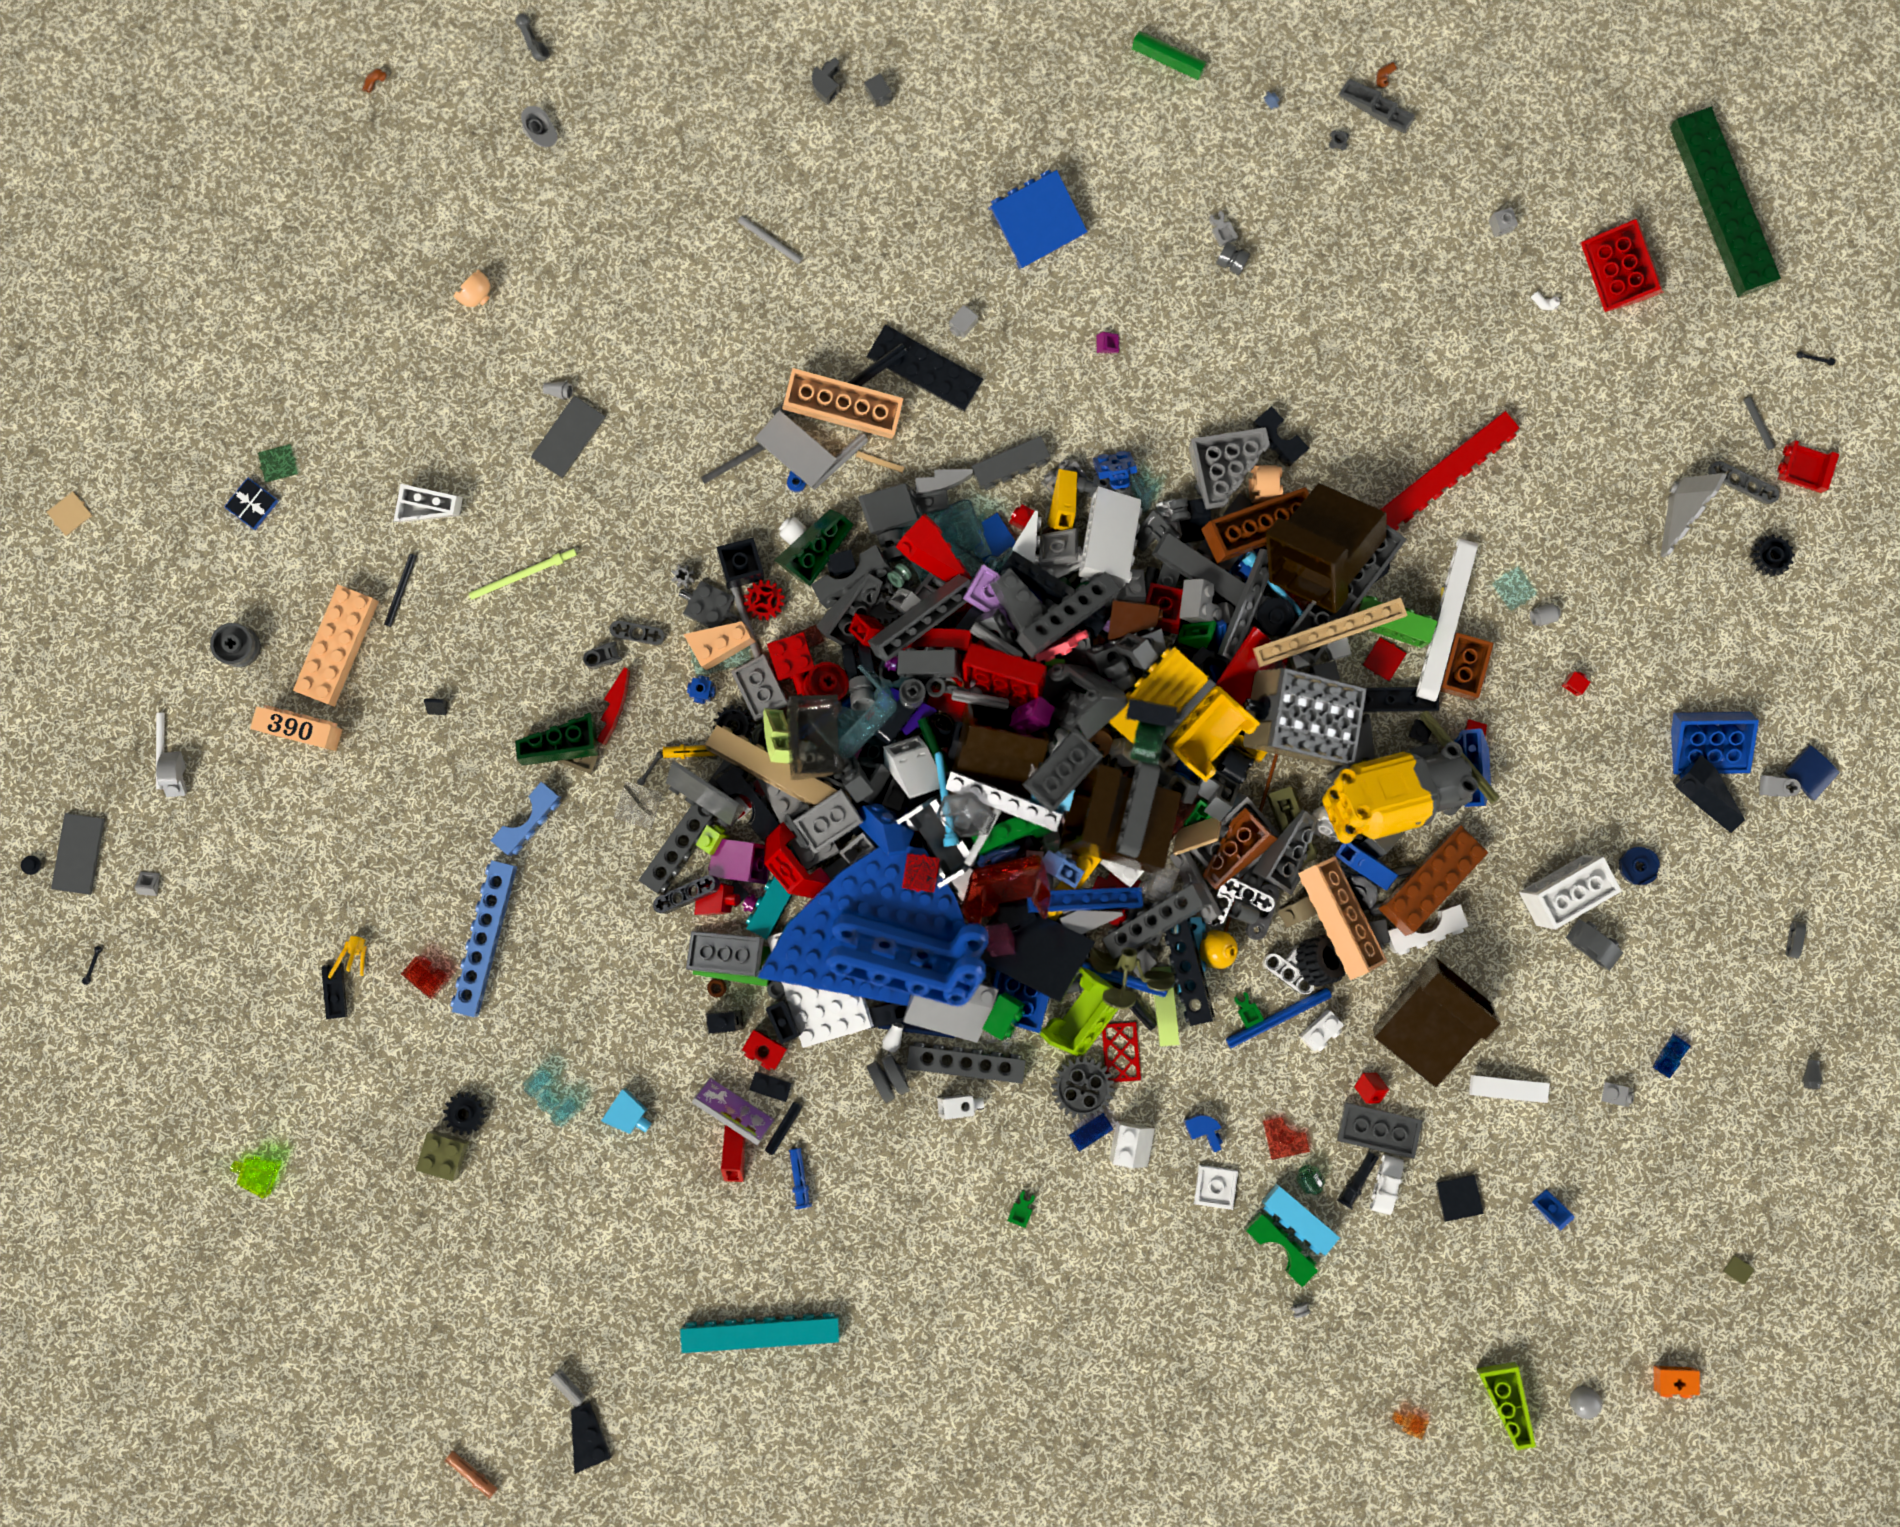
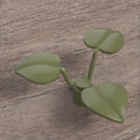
M1095 948L1091 950L1090 963L1095 971L1108 974L1113 972L1114 969L1119 970L1120 967L1124 970L1122 989L1110 988L1103 993V1001L1110 1007L1128 1009L1135 1004V993L1125 991L1127 974L1133 971L1136 965L1142 981L1147 982V987L1152 990L1167 991L1175 984L1174 973L1147 971L1143 974L1140 959H1137V951L1134 948L1122 949L1120 958L1112 959L1110 953H1104Z

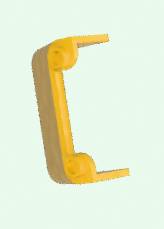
M1215 686L1167 737L1166 744L1187 767L1207 782L1216 772V769L1211 764L1241 730L1252 734L1260 723L1220 686Z

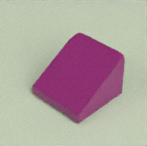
M1108 332L1097 334V353H1119V334Z

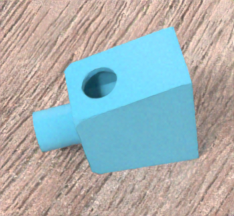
M626 1088L621 1090L601 1120L629 1134L636 1127L646 1133L652 1124L643 1117L648 1109Z

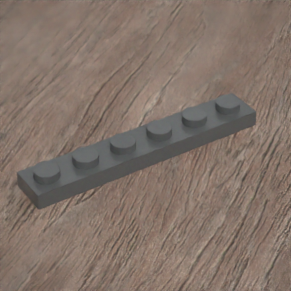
M1260 549L1217 653L1229 662H1231L1245 639L1269 580L1266 549Z

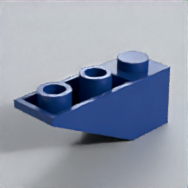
M1354 841L1347 844L1343 843L1335 854L1336 857L1386 891H1388L1398 877V874Z

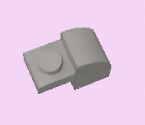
M181 751L161 753L157 762V782L159 786H163L166 797L186 796L187 788L182 777L186 765Z

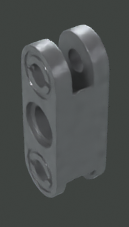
M1273 884L1262 885L1260 888L1266 891L1269 890L1276 897L1277 904L1279 898L1278 888ZM1258 893V896H1257V898L1255 899L1256 902H1257L1259 899H1261V898H1259V897L1261 896L1260 893ZM1269 898L1263 900L1265 906L1271 904ZM1276 905L1272 910L1267 911L1264 917L1259 916L1254 924L1247 923L1245 932L1250 939L1260 940L1266 936ZM1255 927L1259 929L1257 934L1254 932Z

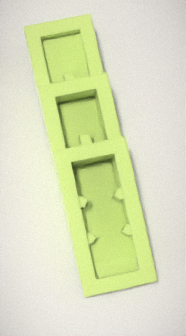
M1171 966L1151 968V971L1171 972ZM1172 987L1168 990L1166 997L1154 995L1159 1046L1180 1045L1174 988Z

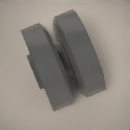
M226 623L214 631L210 640V648L218 661L232 667L243 668L251 665L258 658L261 643L253 630L238 623Z
M892 1053L882 1057V1064L885 1070L882 1069L877 1061L867 1065L868 1072L885 1103L895 1099L892 1086L900 1095L910 1091L906 1076Z

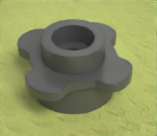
M1332 131L1329 147L1331 149L1339 148L1342 151L1347 148L1346 142L1349 138L1348 133Z

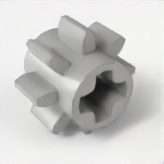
M678 565L676 571H671L675 575L671 580L672 582L678 581V588L681 585H685L688 588L689 582H695L691 578L695 573L694 571L688 572V565L685 568H681ZM683 572L686 575L685 580L680 578Z

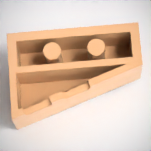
M742 621L684 634L698 662L705 670L711 669L756 642L748 626Z

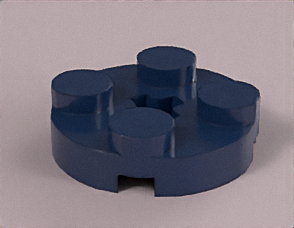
M1644 847L1630 848L1623 853L1619 860V870L1622 877L1632 885L1649 884L1658 876L1660 861L1658 856L1650 849ZM1637 861L1639 863L1643 862L1642 871L1635 868Z

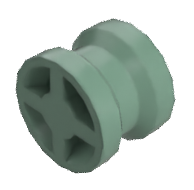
M898 563L895 566V570L890 571L887 576L894 586L901 588L904 585V581L909 580L912 574L905 565Z

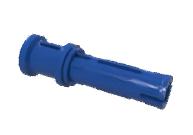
M801 1148L790 1149L795 1186L792 1189V1192L795 1193V1209L812 1207L808 1194L810 1188L806 1185Z

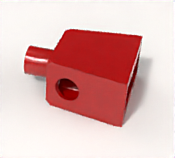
M710 881V884H709V885H706V886H703V887H709V888H710V885L713 884L712 881ZM720 882V888L717 892L695 902L694 915L729 914L732 911V906L740 904V895L733 894V886Z

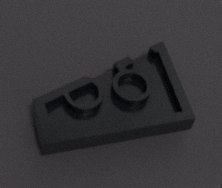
M591 1402L571 1409L574 1474L607 1461L612 1456Z

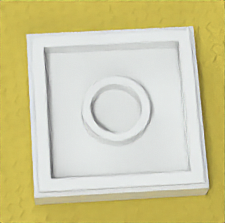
M1199 1164L1194 1204L1233 1210L1238 1170Z

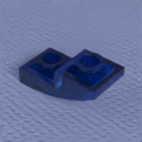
M1673 1033L1652 1067L1670 1079L1681 1065L1680 1060L1690 1049L1691 1045Z
M1102 1113L1068 1136L1078 1152L1114 1130L1105 1114Z

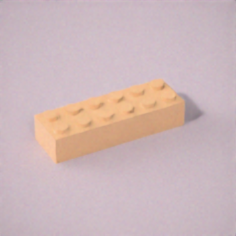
M792 368L782 409L892 439L895 435L904 398Z
M337 584L293 691L335 707L379 601Z
M1336 856L1298 873L1301 883L1305 886L1309 899L1313 903L1318 917L1327 931V936L1331 939L1335 952L1339 956L1350 980L1369 973L1388 962Z

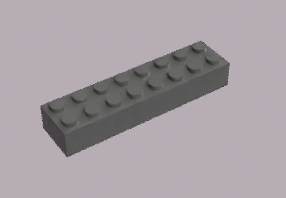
M1386 524L1385 540L1348 585L1349 598L1335 614L1310 602L1284 638L1351 615L1407 539ZM1328 644L1297 655L1312 665L1317 661Z

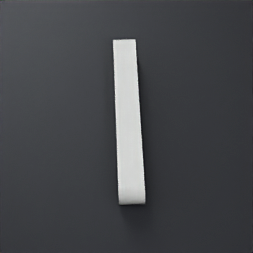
M1461 538L1456 542L1457 549L1454 550L1435 619L1437 624L1427 649L1416 691L1417 697L1434 702L1439 695L1478 548V543Z

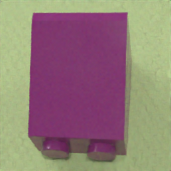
M722 839L714 855H711V861L708 866L709 875L723 879L767 884L770 870L764 864L765 845Z

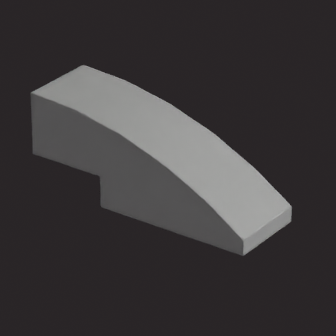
M972 469L934 470V477H916V495L944 489L950 490L972 477Z

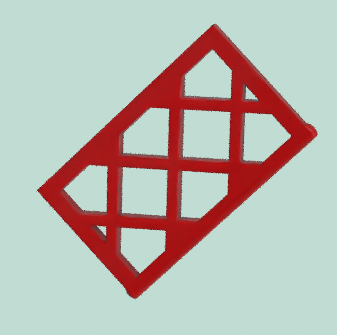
M1136 1022L1107 1024L1102 1031L1104 1064L1107 1067L1105 1073L1109 1072V1068L1113 1066L1120 1072L1117 1078L1111 1079L1114 1082L1140 1081ZM1125 1027H1133V1037L1131 1039L1122 1033ZM1106 1028H1113L1117 1031L1110 1041L1106 1038ZM1119 1034L1128 1041L1122 1050L1112 1043ZM1130 1044L1134 1046L1135 1057L1132 1060L1123 1053ZM1110 1045L1119 1052L1112 1061L1108 1059L1107 1048ZM1120 1055H1123L1130 1062L1123 1071L1114 1064ZM1132 1064L1136 1067L1137 1077H1129L1125 1073Z

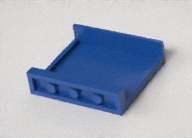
M1050 169L1040 174L1041 179L1035 181L1033 178L1024 183L1025 187L1018 190L1016 187L1007 192L1008 197L1002 199L1000 196L991 201L992 205L988 207L989 210H992L1017 260L1016 265L1019 269L1087 233L1057 170L1051 172Z

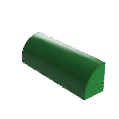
M1140 30L1133 40L1132 50L1198 81L1207 64V61Z

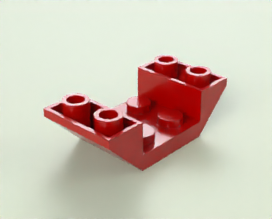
M782 822L765 839L764 864L788 894L813 898L831 880L820 867L810 875L807 873L805 867L799 863L793 852L786 847L795 836L786 824Z

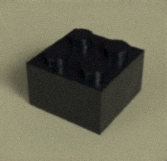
M754 538L716 547L727 589L764 580V571Z

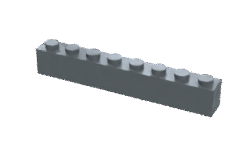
M1167 533L1162 535L1151 555L1190 580L1205 579L1213 583L1214 596L1223 602L1233 605L1236 609L1245 587V583L1242 582L1243 579L1238 575L1228 573V569L1223 565L1213 563L1211 561L1212 558L1208 555H1201L1196 552V548L1191 544L1181 542L1180 537L1176 534ZM1262 595V597H1261V599H1260V602H1259V604H1258V607H1257V609H1256V612H1255V614H1254V616H1253V619H1252V621H1254L1255 623L1258 624V621H1257V611H1258L1260 605H1261L1265 600L1271 598L1270 596H1268V595H1264V596H1263V595Z

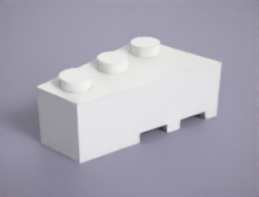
M401 484L394 522L459 516L463 497Z

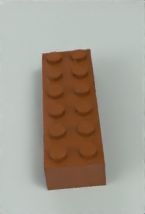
M1307 488L1295 490L1209 521L1201 530L1217 564L1248 553L1251 550L1267 546L1266 532L1279 517L1288 521L1309 495Z
M1461 825L1452 829L1378 909L1405 936L1413 934L1489 852Z

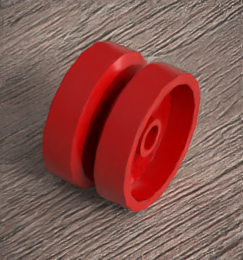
M822 662L815 665L804 678L801 686L802 695L811 707L818 710H829L834 708L845 696L849 687V680L845 671L839 665L832 662Z

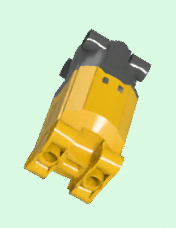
M1449 742L1441 752L1420 757L1413 752L1404 751L1354 764L1349 769L1342 770L1335 779L1334 785L1322 797L1328 818L1339 841L1345 844L1350 843L1357 834L1361 833L1367 838L1374 840L1427 826L1433 821L1437 812L1442 811L1449 816L1456 814L1463 805L1472 801V795L1478 789V782L1471 775L1472 770L1469 762L1460 756L1462 754V747L1456 742Z

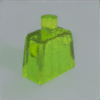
M248 1156L244 1159L243 1163L234 1160L230 1171L239 1174L236 1181L238 1186L264 1199L271 1194L282 1161Z

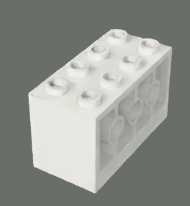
M1582 855L1519 891L1536 926L1557 929L1620 893L1621 889L1604 857Z

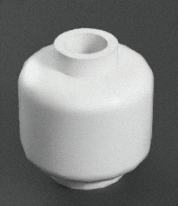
M788 517L779 527L781 530L780 537L791 545L807 530V527L796 517L791 519Z

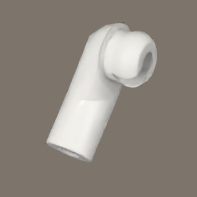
M1539 291L1531 297L1542 310H1555L1560 305L1558 297L1554 296L1551 299H1545Z

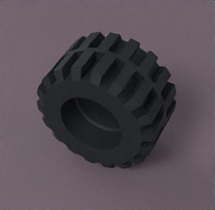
M1326 934L1306 939L1299 944V948L1296 951V965L1300 970V975L1303 976L1305 982L1308 981L1309 985H1314L1315 987L1338 982L1345 976L1344 966L1335 952L1331 939Z

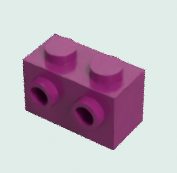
M1038 697L1016 707V710L1012 713V720L1009 726L1018 734L1027 735L1048 727L1055 707L1043 698Z

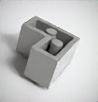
M1205 579L1184 580L1179 618L1190 623L1221 621L1223 616L1222 608L1212 603L1214 584Z

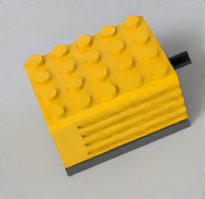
M1202 646L1188 660L1175 647L1172 650L1168 648L1161 655L1163 660L1159 664L1155 662L1148 669L1150 674L1147 678L1141 677L1134 685L1137 689L1126 694L1128 699L1126 707L1113 717L1109 723L1140 751L1143 750V754L1149 758L1216 685L1198 669L1211 653ZM1129 699L1178 707L1177 711L1181 712L1179 724H1174V728L1126 719Z

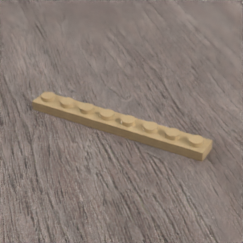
M1400 597L1256 647L1253 651L1260 668L1408 615Z

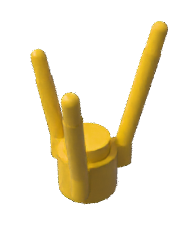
M350 936L349 942H345L344 948L331 969L328 978H332L347 950L350 953L346 971H350L354 956L361 953L360 976L364 975L365 952L367 949L364 946L365 939Z

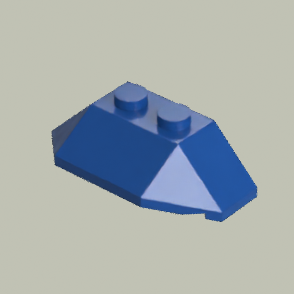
M1462 730L1454 742L1462 747V752L1491 786L1490 754L1483 730ZM1477 789L1472 795V801L1464 806H1486L1488 799Z
M877 803L857 809V812L864 821L859 826L888 856L906 853L914 832L904 822L898 824L897 820L900 818L894 812Z

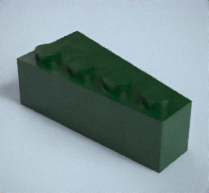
M589 712L578 719L568 720L567 723L562 725H555L550 727L549 730L541 733L537 732L516 740V758L521 766L597 756L596 726L592 713Z

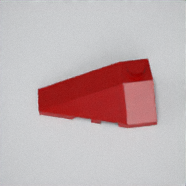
M926 514L921 516L896 545V548L910 561L945 582L950 581L958 574L969 580L972 579L961 560L956 558L951 551L952 546L950 543H946L942 537L940 527Z

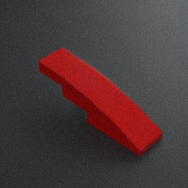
M933 628L906 648L924 650L926 647H931L936 650H943V647H952L958 651H968L972 643L973 634L970 630Z
M625 667L604 698L610 705L600 719L606 725L596 740L605 746L616 728L628 692L630 670Z

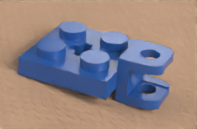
M1119 451L1113 455L1101 454L1093 458V465L1099 479L1109 478V483L1113 489L1129 487L1130 480L1128 474L1137 473V466L1130 452Z

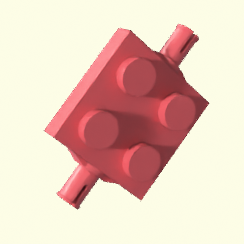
M1079 630L1057 639L1033 658L1029 654L1028 657L1031 661L1036 659L1037 662L1042 660L1048 662L1056 658L1055 655L1059 653L1061 655L1068 654L1072 651V648L1079 645L1078 642L1089 637L1086 630L1080 632Z

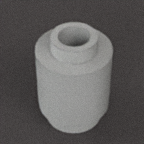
M1553 603L1534 608L1533 611H1530V619L1534 626H1543L1557 622L1561 616L1559 607Z

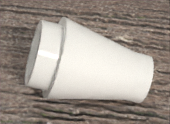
M892 1024L882 1040V1046L885 1050L896 1052L900 1048L903 1024Z

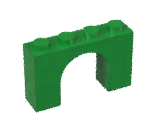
M1014 817L993 826L979 851V855L994 849H1001L1006 844L1028 835H1034L1038 839L1054 831L1019 817ZM980 833L971 836L974 843L976 842Z

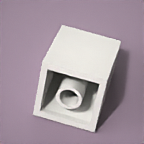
M1116 1121L1109 1158L1112 1164L1128 1168L1148 1167L1155 1128Z

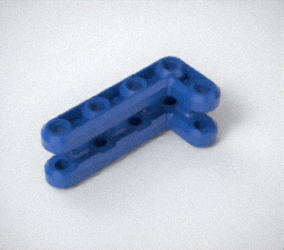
M842 914L834 920L833 935L838 940L857 946L855 949L837 946L829 951L827 965L831 971L838 975L952 1006H962L968 1003L985 977L986 966L980 957L988 945L989 933L980 924L969 923L959 930L953 941H946L853 914ZM872 950L895 956V959L879 956L872 953ZM910 961L926 964L927 966H931L932 969L930 970L916 966L914 964H910Z

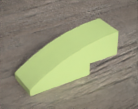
M764 708V732L770 761L789 763L793 754L789 741L791 731L783 710Z

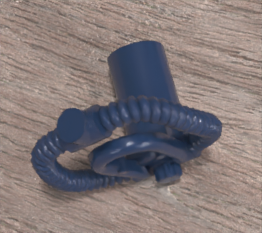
M1014 840L1001 849H994L980 855L977 864L980 867H991L1006 858H1014L1017 856L1016 852L1019 851L1020 845L1016 844Z

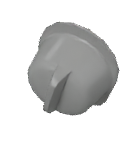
M536 106L525 108L521 114L524 134L539 146H553L557 141L558 135L546 112Z

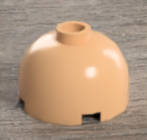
M477 269L461 285V291L456 292L453 297L467 307H475L479 304L483 306L490 299L488 296L490 292L488 278Z

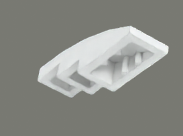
M1471 1075L1469 1095L1548 1103L1549 1083Z

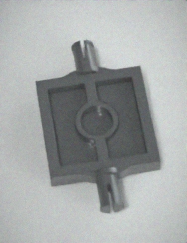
M703 581L699 582L692 594L683 589L679 592L678 596L688 600V605L683 615L706 627L714 628L721 626L726 619L734 623L740 619V617L730 613L735 597Z

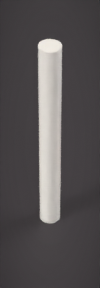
M156 713V766L161 753H164L165 713ZM156 776V789H163V786L158 785Z
M994 808L964 861L966 865H972L1001 814V810Z

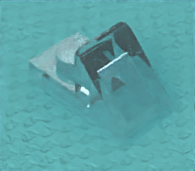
M1136 473L1129 476V480L1132 482L1131 489L1134 491L1135 497L1141 499L1140 507L1146 513L1149 510L1157 483L1143 489L1145 485L1142 478L1137 477Z

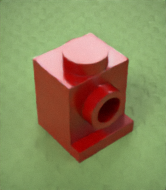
M1022 504L1021 507H1016L1009 523L1023 531L1035 511Z

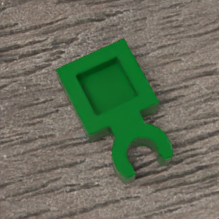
M1244 992L1245 1001L1240 1002L1237 997H1234V1002L1242 1008L1237 1013L1246 1029L1264 1021V1018L1255 1002L1249 1004V996Z
M1022 1190L1020 1193V1204L1014 1202L1007 1221L1026 1228L1033 1211L1028 1205L1033 1203L1035 1196L1032 1194L1029 1200H1025L1023 1198L1025 1191Z

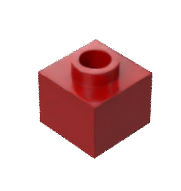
M1574 671L1567 676L1561 686L1575 696L1583 695L1591 682L1587 680V676L1582 672Z

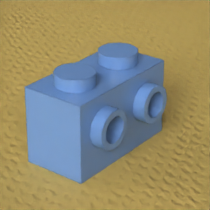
M1048 850L1039 865L1040 869L1073 888H1076L1085 872L1076 866V861L1059 851H1056L1054 854Z

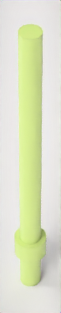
M573 548L561 554L556 553L550 559L469 592L471 600L550 566H558L564 563L563 561L576 556V551Z

